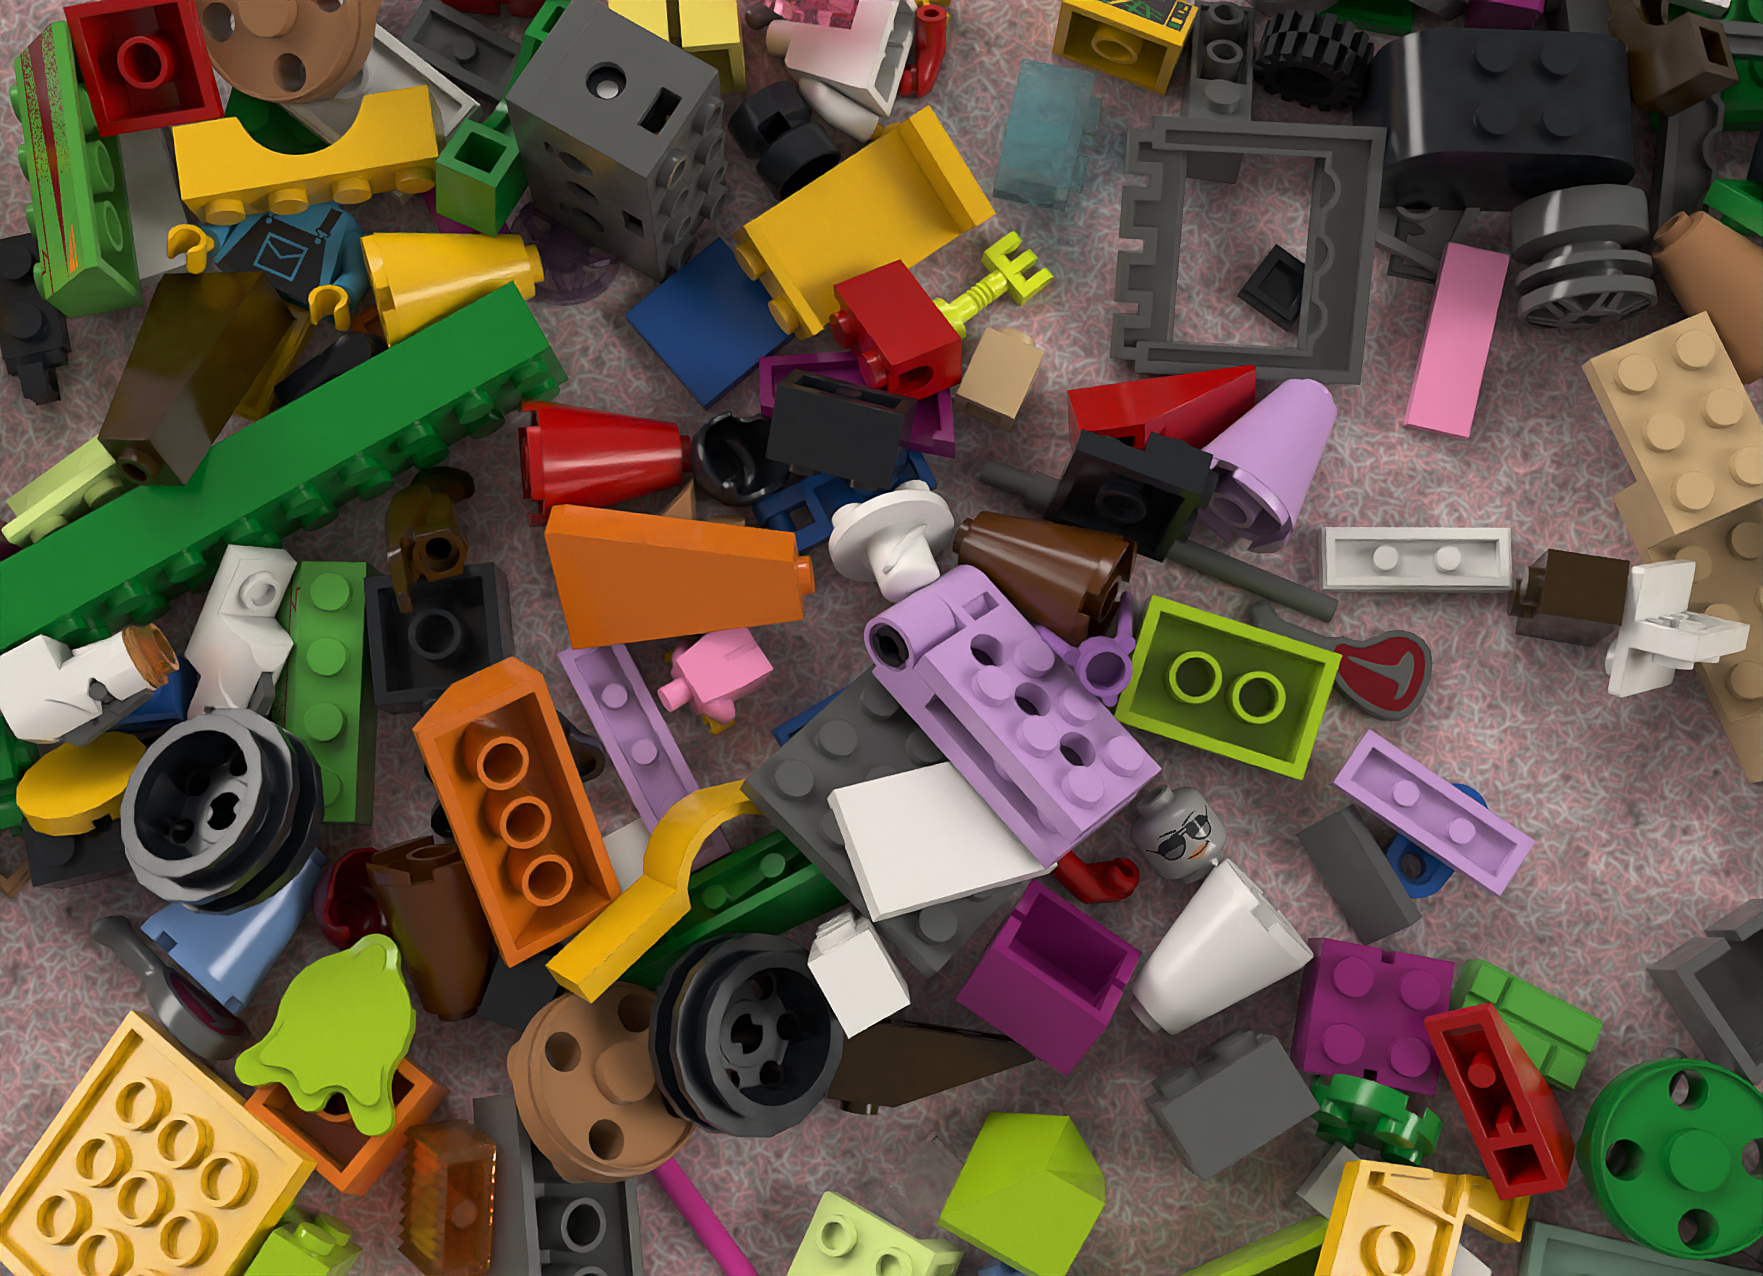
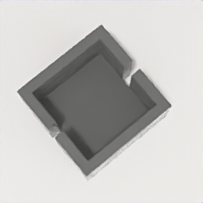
M1763 898L1748 900L1706 928L1704 932L1708 937L1691 938L1646 969L1707 1060L1734 1072L1752 1085L1763 1080Z
M1240 1028L1234 1029L1207 1046L1206 1049L1211 1055V1058L1196 1067L1192 1066L1189 1068L1185 1062L1180 1063L1165 1071L1151 1082L1156 1092L1145 1098V1103L1184 1167L1204 1182L1321 1109L1276 1036L1263 1035V1033L1254 1031L1243 1033Z

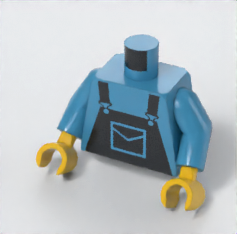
M335 201L311 204L304 212L293 215H279L271 211L246 215L242 222L234 225L218 226L206 223L197 227L181 224L171 228L167 235V257L174 259L179 254L187 253L186 270L193 274L202 273L206 268L207 256H215L213 263L222 272L263 271L282 300L310 311L311 323L313 325H318L319 320L323 319L335 324V328L338 331H347L351 324L350 312L356 308L372 288L360 243V237H363L364 231L350 213L340 209L342 204Z

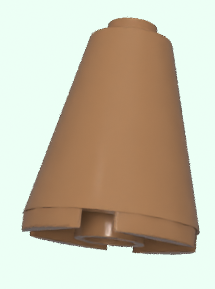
M1684 211L1677 213L1655 233L1653 239L1658 245L1652 252V258L1688 318L1707 311L1742 384H1751L1763 377V248L1704 211L1695 212L1690 216Z

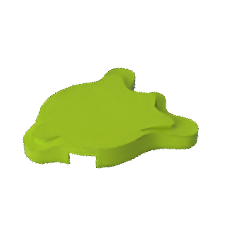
M370 934L363 937L350 949L322 957L305 967L292 980L281 999L276 1020L269 1033L262 1041L242 1052L237 1058L234 1069L238 1079L243 1084L257 1088L281 1083L287 1087L297 1106L309 1113L322 1111L333 1094L342 1093L345 1096L355 1126L361 1133L371 1137L384 1136L389 1133L396 1122V1111L391 1087L393 1075L407 1054L416 1030V1010L412 1008L410 994L405 986L406 981L401 972V951L398 945L385 935Z

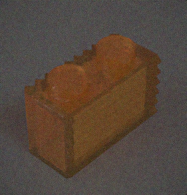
M453 1119L412 1125L403 1133L409 1138L403 1145L408 1153L402 1158L408 1165L402 1171L407 1178L401 1184L406 1191L400 1198L406 1204L399 1210L405 1217L399 1222L404 1230L398 1237L404 1242L398 1250L426 1276H482L490 1271L497 1141H492L491 1137L485 1136V1132H479L480 1128H475L474 1124L468 1123L467 1119Z

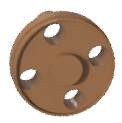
M194 0L211 65L226 82L242 93L280 104L325 101L335 97L340 90L345 88L356 77L367 60L375 34L376 14L380 10L382 0H343L342 5H340L339 0ZM231 14H233L235 22L234 31L231 28ZM301 62H303L306 68L305 84L300 75Z
M615 981L593 1003H589L569 991L549 1002L538 1011L525 1028L521 1039L511 1047L508 1053L507 1071L513 1083L515 1101L524 1127L538 1149L552 1162V1166L557 1173L569 1182L615 1183L650 1172L675 1155L686 1144L696 1128V1125L683 1119L676 1113L657 1086L648 1050L651 1007L657 994L645 987L624 981ZM618 1012H619V1014L621 1015V1017H622L623 1020H624L625 1027L623 1026V1024H622L621 1021H620ZM545 1049H547L553 1057L555 1063L554 1068L550 1065L546 1058ZM661 1098L665 1102L667 1111L662 1106ZM589 1135L595 1142L597 1148V1156L591 1150L589 1144Z

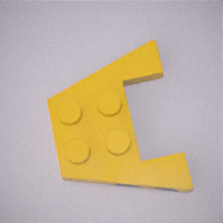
M1362 1159L1346 1161L1314 1276H1451L1463 1223L1502 1244L1520 1243L1531 1195L1500 1200L1491 1179H1486V1176L1433 1172V1169Z

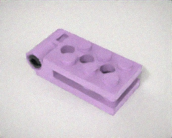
M959 565L940 576L938 580L921 588L871 619L865 627V645L871 659L876 664L872 671L874 676L1046 870L1125 808L1137 795L1136 792L1148 784L1162 770L1100 700L1085 689L1078 676L1065 664L1059 655L1052 651L1047 643L1042 641L1040 634L989 578L971 565Z

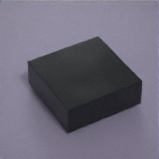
M1275 244L1237 296L1287 332L1300 315L1305 264Z

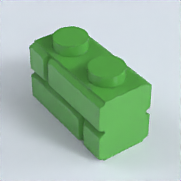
M1468 959L1450 996L1448 1011L1491 1002L1550 1088L1570 1093L1575 1088L1586 1064V1056L1591 1053L1603 1027V1021L1483 959Z

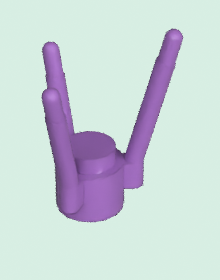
M1129 591L1123 592L1120 596L1117 636L1114 639L1105 636L1090 637L1077 648L1070 646L1046 627L1029 621V624L1040 634L1042 641L1047 643L1052 651L1063 659L1065 664L1074 667L1076 675L1087 691L1108 707H1112L1117 703V694L1122 692L1130 683L1133 670L1128 654L1136 647V641L1132 637L1133 595Z

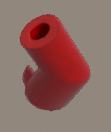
M924 5L916 11L915 64H905L897 94L901 97L916 95L917 99L925 97L933 90L946 54L947 12L940 6Z
M1072 850L1057 861L1058 866L1050 872L1062 886L1083 904L1120 902L1132 895L1140 881L1139 869L1130 859L1119 857L1112 861L1085 864Z

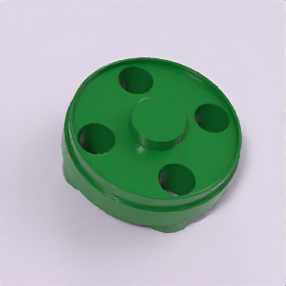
M1665 1056L1644 1061L1624 1070L1603 1088L1589 1110L1583 1133L1576 1143L1575 1157L1578 1168L1585 1177L1590 1195L1596 1206L1616 1230L1646 1249L1669 1257L1686 1260H1704L1728 1256L1750 1246L1763 1236V1094L1739 1075L1720 1065L1697 1059ZM1680 1071L1687 1079L1689 1088L1684 1102L1677 1106L1670 1097L1669 1084L1672 1077ZM1620 1140L1626 1150V1164L1620 1172L1612 1175L1606 1166V1152L1610 1145ZM1753 1140L1758 1146L1759 1162L1754 1170L1747 1173L1741 1160L1742 1151L1746 1144ZM1692 1210L1698 1222L1697 1232L1691 1240L1683 1243L1678 1232L1679 1221L1686 1212Z

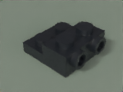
M1082 429L1052 492L1043 519L1063 525L1124 535L1126 538L1137 542V554L1162 563L1175 541L1183 544L1186 543L1195 524L1198 509L1205 510L1212 498L1219 477L1218 473L1209 470L1213 454L1192 447L1180 439L1168 438L1152 431L1142 450L1123 444L1114 437L1099 435Z

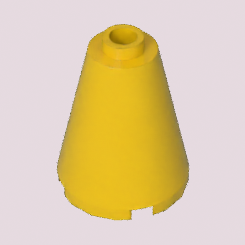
M372 232V235L360 237L370 285L373 287L378 306L376 308L388 349L511 281H514L525 301L535 297L534 283L544 281L542 263L536 245L525 246L520 234H497L494 238L487 234Z

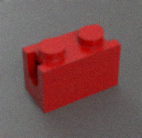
M901 259L833 285L834 297L840 304V311L829 316L831 331L840 348L843 350L849 348L857 358L861 374L868 387L921 400L961 383V337Z

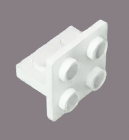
M1676 559L1632 567L1630 575H1628L1622 626L1619 629L1618 638L1612 642L1606 656L1605 670L1607 675L1610 676L1608 694L1622 698L1668 686L1673 681L1675 669H1693L1695 662L1718 663L1720 656L1745 650L1750 629L1749 624L1687 611L1696 567L1695 561Z

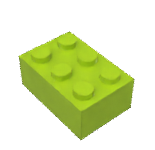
M1156 595L1148 597L1145 600L1134 635L1136 647L1128 654L1132 663V677L1127 687L1117 694V703L1111 707V714L1122 725L1289 779L1303 781L1342 655Z

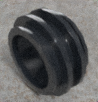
M218 708L172 726L146 750L129 777L120 807L121 838L125 845V855L138 882L162 899L171 903H179L197 914L230 916L275 896L298 876L317 846L325 816L321 767L306 741L251 709Z
M724 932L694 944L667 971L651 1007L648 1050L657 1086L680 1117L708 1133L728 1134L734 1137L771 1138L800 1124L823 1099L830 1088L842 1058L844 1029L807 964L810 951L786 936ZM754 980L764 992L760 998H757L753 993L752 985ZM725 1069H727V1070L729 1071V1073H730V1075H731V1081H730V1079H729V1077H728V1074H727V1072H726Z

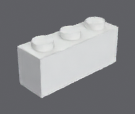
M849 907L817 926L819 931L815 933L817 938L812 942L807 964L848 1038L911 1004L907 977L885 937L871 923L870 919H867L862 913L856 916L852 908Z

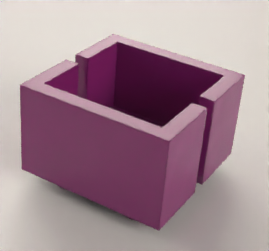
M1033 878L995 930L955 1000L971 1010L980 1020L991 1024L1026 1048L1035 1058L1046 1062L1067 1077L1108 1026L1123 994L1122 990L1127 985L1142 952Z
M1308 938L1307 945L1314 953V957L1305 964L1302 975L1290 1059L1296 1069L1328 1076L1346 1074L1371 1080L1391 1088L1436 1096L1440 1061L1423 1022L1426 1016L1448 1012L1455 962L1397 951H1383L1382 948L1329 938Z

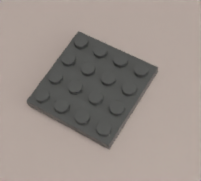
M873 663L745 779L739 789L929 980L1024 881L999 888L995 887L881 921H872L845 849L846 844L833 808H830L827 798L835 789L950 761L874 676L872 671L876 664Z

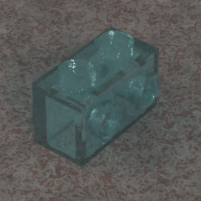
M1022 58L996 171L992 197L1064 212L1069 191L1082 193L1090 157L1078 154L1082 134L1095 135L1103 100L1091 97L1095 73Z

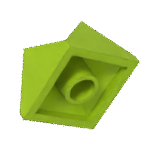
M990 1111L977 1134L936 1224L1026 1276H1065L1106 1204L1105 1176L1070 1116Z

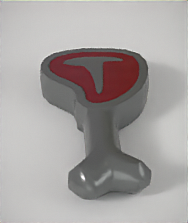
M1266 599L1257 601L1248 608L1247 614L1253 627L1341 654L1342 658L1333 687L1347 702L1365 714L1382 721H1400L1410 716L1421 703L1431 680L1433 663L1431 650L1425 641L1416 634L1405 630H1392L1364 641L1352 640L1344 636L1326 637L1286 622L1277 615L1270 601Z
M122 915L98 918L92 924L91 939L110 948L146 983L147 996L154 1011L167 1028L194 1053L211 1060H229L244 1047L251 1035L247 1025L238 1016L235 1017L218 1000L195 987L184 975L171 967H167L135 934L128 918Z

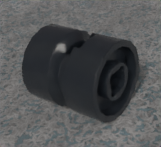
M789 81L776 82L753 94L737 108L727 124L728 132L746 158L759 160L756 166L757 174L775 200L781 202L837 166L841 159V151L824 127L817 122L809 123L812 118V110L794 84Z

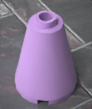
M1289 379L1201 449L1213 454L1209 470L1218 473L1219 477L1205 510L1198 509L1196 518L1198 522L1228 543L1231 541V530L1242 538L1252 541L1247 551L1257 554L1275 553L1287 543L1294 530L1337 417V409L1332 401V395L1325 386L1311 379Z

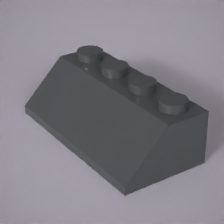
M514 1092L473 1098L486 1276H644L636 1177L615 1183L569 1182L557 1173L552 1166V1162L538 1149L530 1138L519 1115ZM589 1135V1144L591 1150L597 1156V1148L595 1142Z

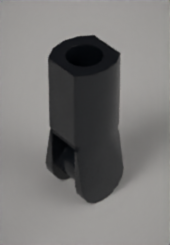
M350 331L325 349L321 355L318 354L274 386L275 394L284 407L386 351L388 346L376 334Z

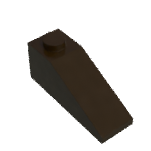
M886 1017L848 1038L844 1031L842 1058L828 1089V1098L840 1100V1110L861 1115H877L879 1106L895 1108L1034 1061L1036 1058L1026 1048L1004 1034Z

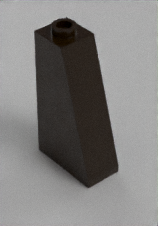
M263 271L209 272L199 274L165 273L158 282L97 437L99 442L116 461L118 471L129 481L141 486H185L295 320Z

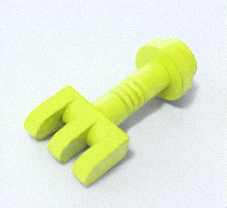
M1015 231L1008 233L984 251L981 262L991 272L950 304L942 298L933 300L961 337V341L966 338L967 333L964 323L1006 291L1021 307L1054 279L1053 274L1047 267L1035 273L1028 280L1025 279L1022 274L1039 260L1031 249L1026 250L1013 261L1006 257L1013 253L1023 242Z

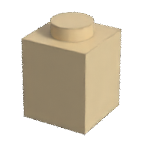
M987 326L956 392L954 409L1011 433L1040 369L1045 351L1036 348V342L1021 331L1004 327L999 332Z

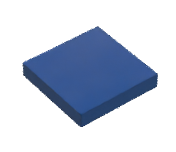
M720 237L624 314L629 324L705 411L758 369L759 357L775 355L796 337L794 332L788 335L780 328L768 307V302L773 300L757 279L753 281L745 274L737 262L733 251Z

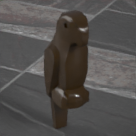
M449 466L423 469L414 476L408 487L395 493L392 497L385 515V541L387 561L401 613L413 611L411 586L422 575L426 576L428 582L464 574L463 565L465 559H467L469 544L466 535L460 530L459 517L455 505L458 502L471 498L476 491L473 477L464 470Z

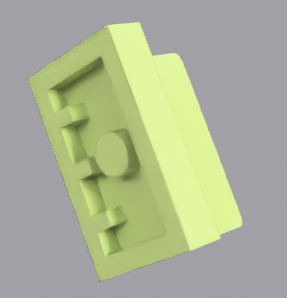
M96 435L6 500L17 518L4 526L1 531L9 542L25 549L140 485L129 481L118 471L116 461L97 439L98 435Z
M827 1191L820 1200L787 1276H955L966 1251L944 1238L918 1240L838 1192Z

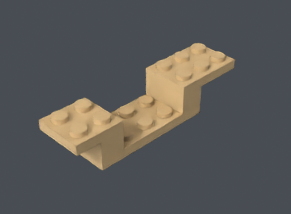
M1704 311L1591 358L1581 367L1637 482L1612 496L1644 564L1676 559L1695 561L1696 567L1687 611L1750 625L1745 650L1720 656L1718 663L1695 662L1694 668L1749 782L1755 783L1763 781V507L1760 503L1763 500V425L1707 311Z

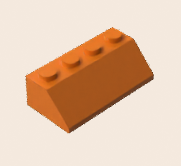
M511 656L451 684L412 728V731L504 964L511 968L585 929L622 894L543 674Z

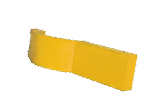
M745 779L696 790L669 808L652 831L643 857V875L545 965L559 985L589 1003H593L691 909L687 889L690 870L704 839L719 825L742 814L764 815L739 789Z

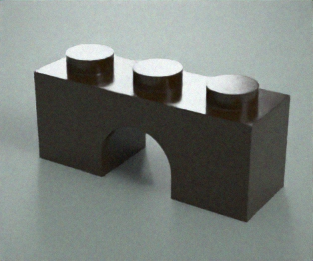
M1606 0L1611 15L1607 21L1609 33L1612 37L1623 41L1629 49L1631 101L1636 105V108L1672 117L1739 82L1723 23L1690 12L1670 22L1668 18L1670 0Z

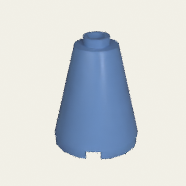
M315 848L299 875L275 896L230 916L197 914L179 903H171L149 917L140 929L237 1017L249 1006L311 908L312 892L320 875L323 873L321 868L328 862V859L319 849Z

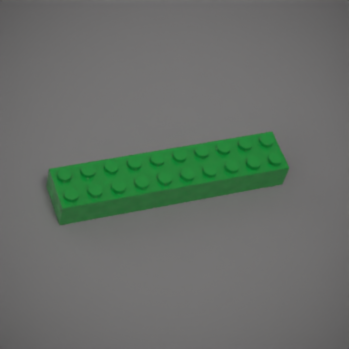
M514 281L509 282L210 447L185 486L140 485L1 561L0 656L40 634L67 644L71 651L112 637L111 633L131 622H134L135 625L153 622L170 610L171 607L168 602L189 590L192 594H199L211 589L228 544L281 549L283 547L281 539L301 528L306 532H310L330 524L339 516L337 508L359 497L362 501H366L386 493L395 484L393 477L414 465L417 470H423L440 463L450 454L448 447L469 435L472 439H480L494 433L505 424L503 416L518 408L520 399L553 400L560 393L559 385L569 379Z

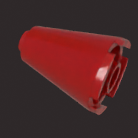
M533 398L520 399L518 413L531 412V426L518 428L523 499L531 498L532 501H536L538 513L526 514L529 527L546 526L552 506L569 504L603 509L680 486L682 473L692 472L689 458L691 449L690 436L679 435L677 424L674 422Z

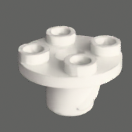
M921 480L907 481L898 486L893 492L877 496L863 504L851 503L838 509L832 517L834 530L829 539V554L836 570L841 575L855 581H877L883 597L890 602L899 603L940 578V572L934 557L949 542L954 530V519L946 501L938 494L931 492L926 482Z

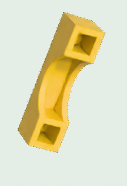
M428 84L364 95L359 113L345 135L327 148L309 154H281L263 147L253 140L237 117L172 127L181 199L202 223L208 222L218 226L234 225L242 222L246 215L269 211L279 215L298 214L307 210L311 204L335 201L340 204H358L369 200L372 194L394 190L406 194L429 191L436 183L435 162L446 147L441 110Z

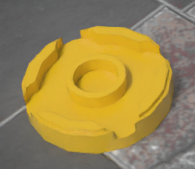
M117 731L104 732L85 747L75 746L66 742L45 754L26 771L17 786L16 803L28 823L37 832L52 836L79 835L95 829L93 820L99 819L108 813L112 820L121 817L120 807L129 777L147 749L134 735Z

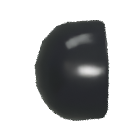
M727 411L710 419L708 423L704 424L692 437L689 458L697 485L704 493L726 506L737 508L749 507L762 502L790 478L791 472L784 468L783 462L765 458L772 419L761 413L739 418L734 417L731 411Z

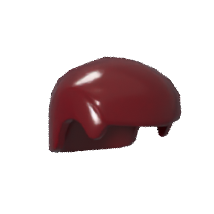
M373 847L349 850L320 875L312 892V912L315 922L327 942L340 951L350 949L359 940L370 934H382L394 941L367 878L366 863L372 864L371 856L379 851Z

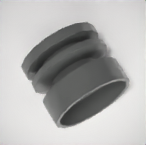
M1616 184L1577 186L1531 198L1515 207L1508 218L1512 256L1517 263L1531 266L1521 271L1515 279V289L1523 296L1517 303L1518 319L1524 326L1536 329H1583L1597 327L1638 316L1651 310L1658 302L1656 285L1653 280L1648 279L1654 272V262L1650 255L1635 251L1643 247L1651 238L1647 198L1643 190L1629 185Z

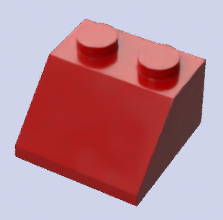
M93 0L63 7L100 137L225 117L194 0Z

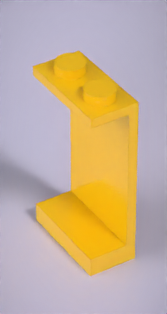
M928 105L731 234L738 245L733 248V252L745 274L753 281L759 278L773 300L768 302V307L780 328L788 335L794 332L799 341L823 330V326L829 323L830 314L840 311V304L834 297L833 285L899 259L910 269L960 234L977 227L995 215L996 212L931 106Z

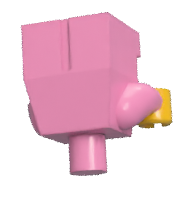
M747 627L708 632L696 643L691 639L683 638L678 641L674 648L664 653V662L672 664L670 674L674 681L661 687L657 692L660 701L669 712L689 703L696 715L702 714L704 725L710 724L711 729L708 730L710 734L716 736L735 725L736 709L733 702L763 687L773 671V667Z

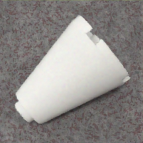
M1229 858L1213 868L1130 984V988L1136 998L1129 1005L1139 1020L1153 1033L1163 1028L1169 1034L1175 1035L1305 967V964L1314 957L1310 947L1280 910L1276 911L1261 895L1263 894L1262 890Z

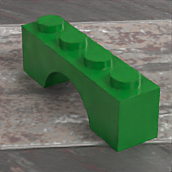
M546 0L524 32L513 75L494 112L483 124L465 118L436 160V213L495 238L528 188V181L504 98L571 2L570 0Z

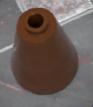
M982 511L974 520L966 518L962 522L954 538L952 551L958 554V566L971 565L983 572L1025 619L1046 627L1070 646L1078 648L1082 642L1090 637L1105 636L1119 608V601H1114L1121 580L1129 583L1137 557V542L1120 534Z
M430 835L396 843L377 851L371 856L372 864L366 863L367 878L393 939L401 951L402 960L423 1009L428 1013L438 1014V1018L441 1021L447 1022L460 1021L474 1016L478 1012L477 1007L482 1003L491 978L494 936L457 842L456 845H435L434 837Z

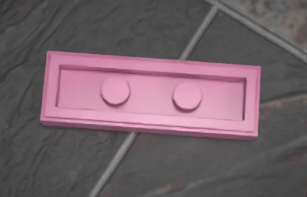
M1448 242L1443 247L1403 426L1462 440L1469 438L1510 255Z

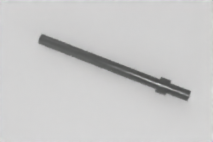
M987 458L978 481L1024 499L1022 506L1045 514L1049 499L1059 479L1036 471L1035 476ZM1189 539L1185 544L1175 541L1166 556L1171 560L1326 623L1332 620L1338 606L1337 599Z

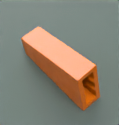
M562 504L552 506L544 533L573 650L804 620L805 595L815 594V579L811 556H799L796 536L793 532Z

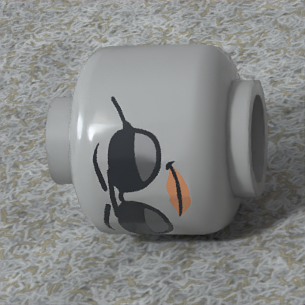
M1165 784L1151 790L1139 800L1136 809L1140 814L1131 827V838L1159 877L1172 881L1181 879L1183 883L1189 884L1205 877L1216 865L1218 866L1223 861L1226 854L1222 848L1227 840L1228 832L1224 823L1197 788L1181 787L1171 791L1168 785Z

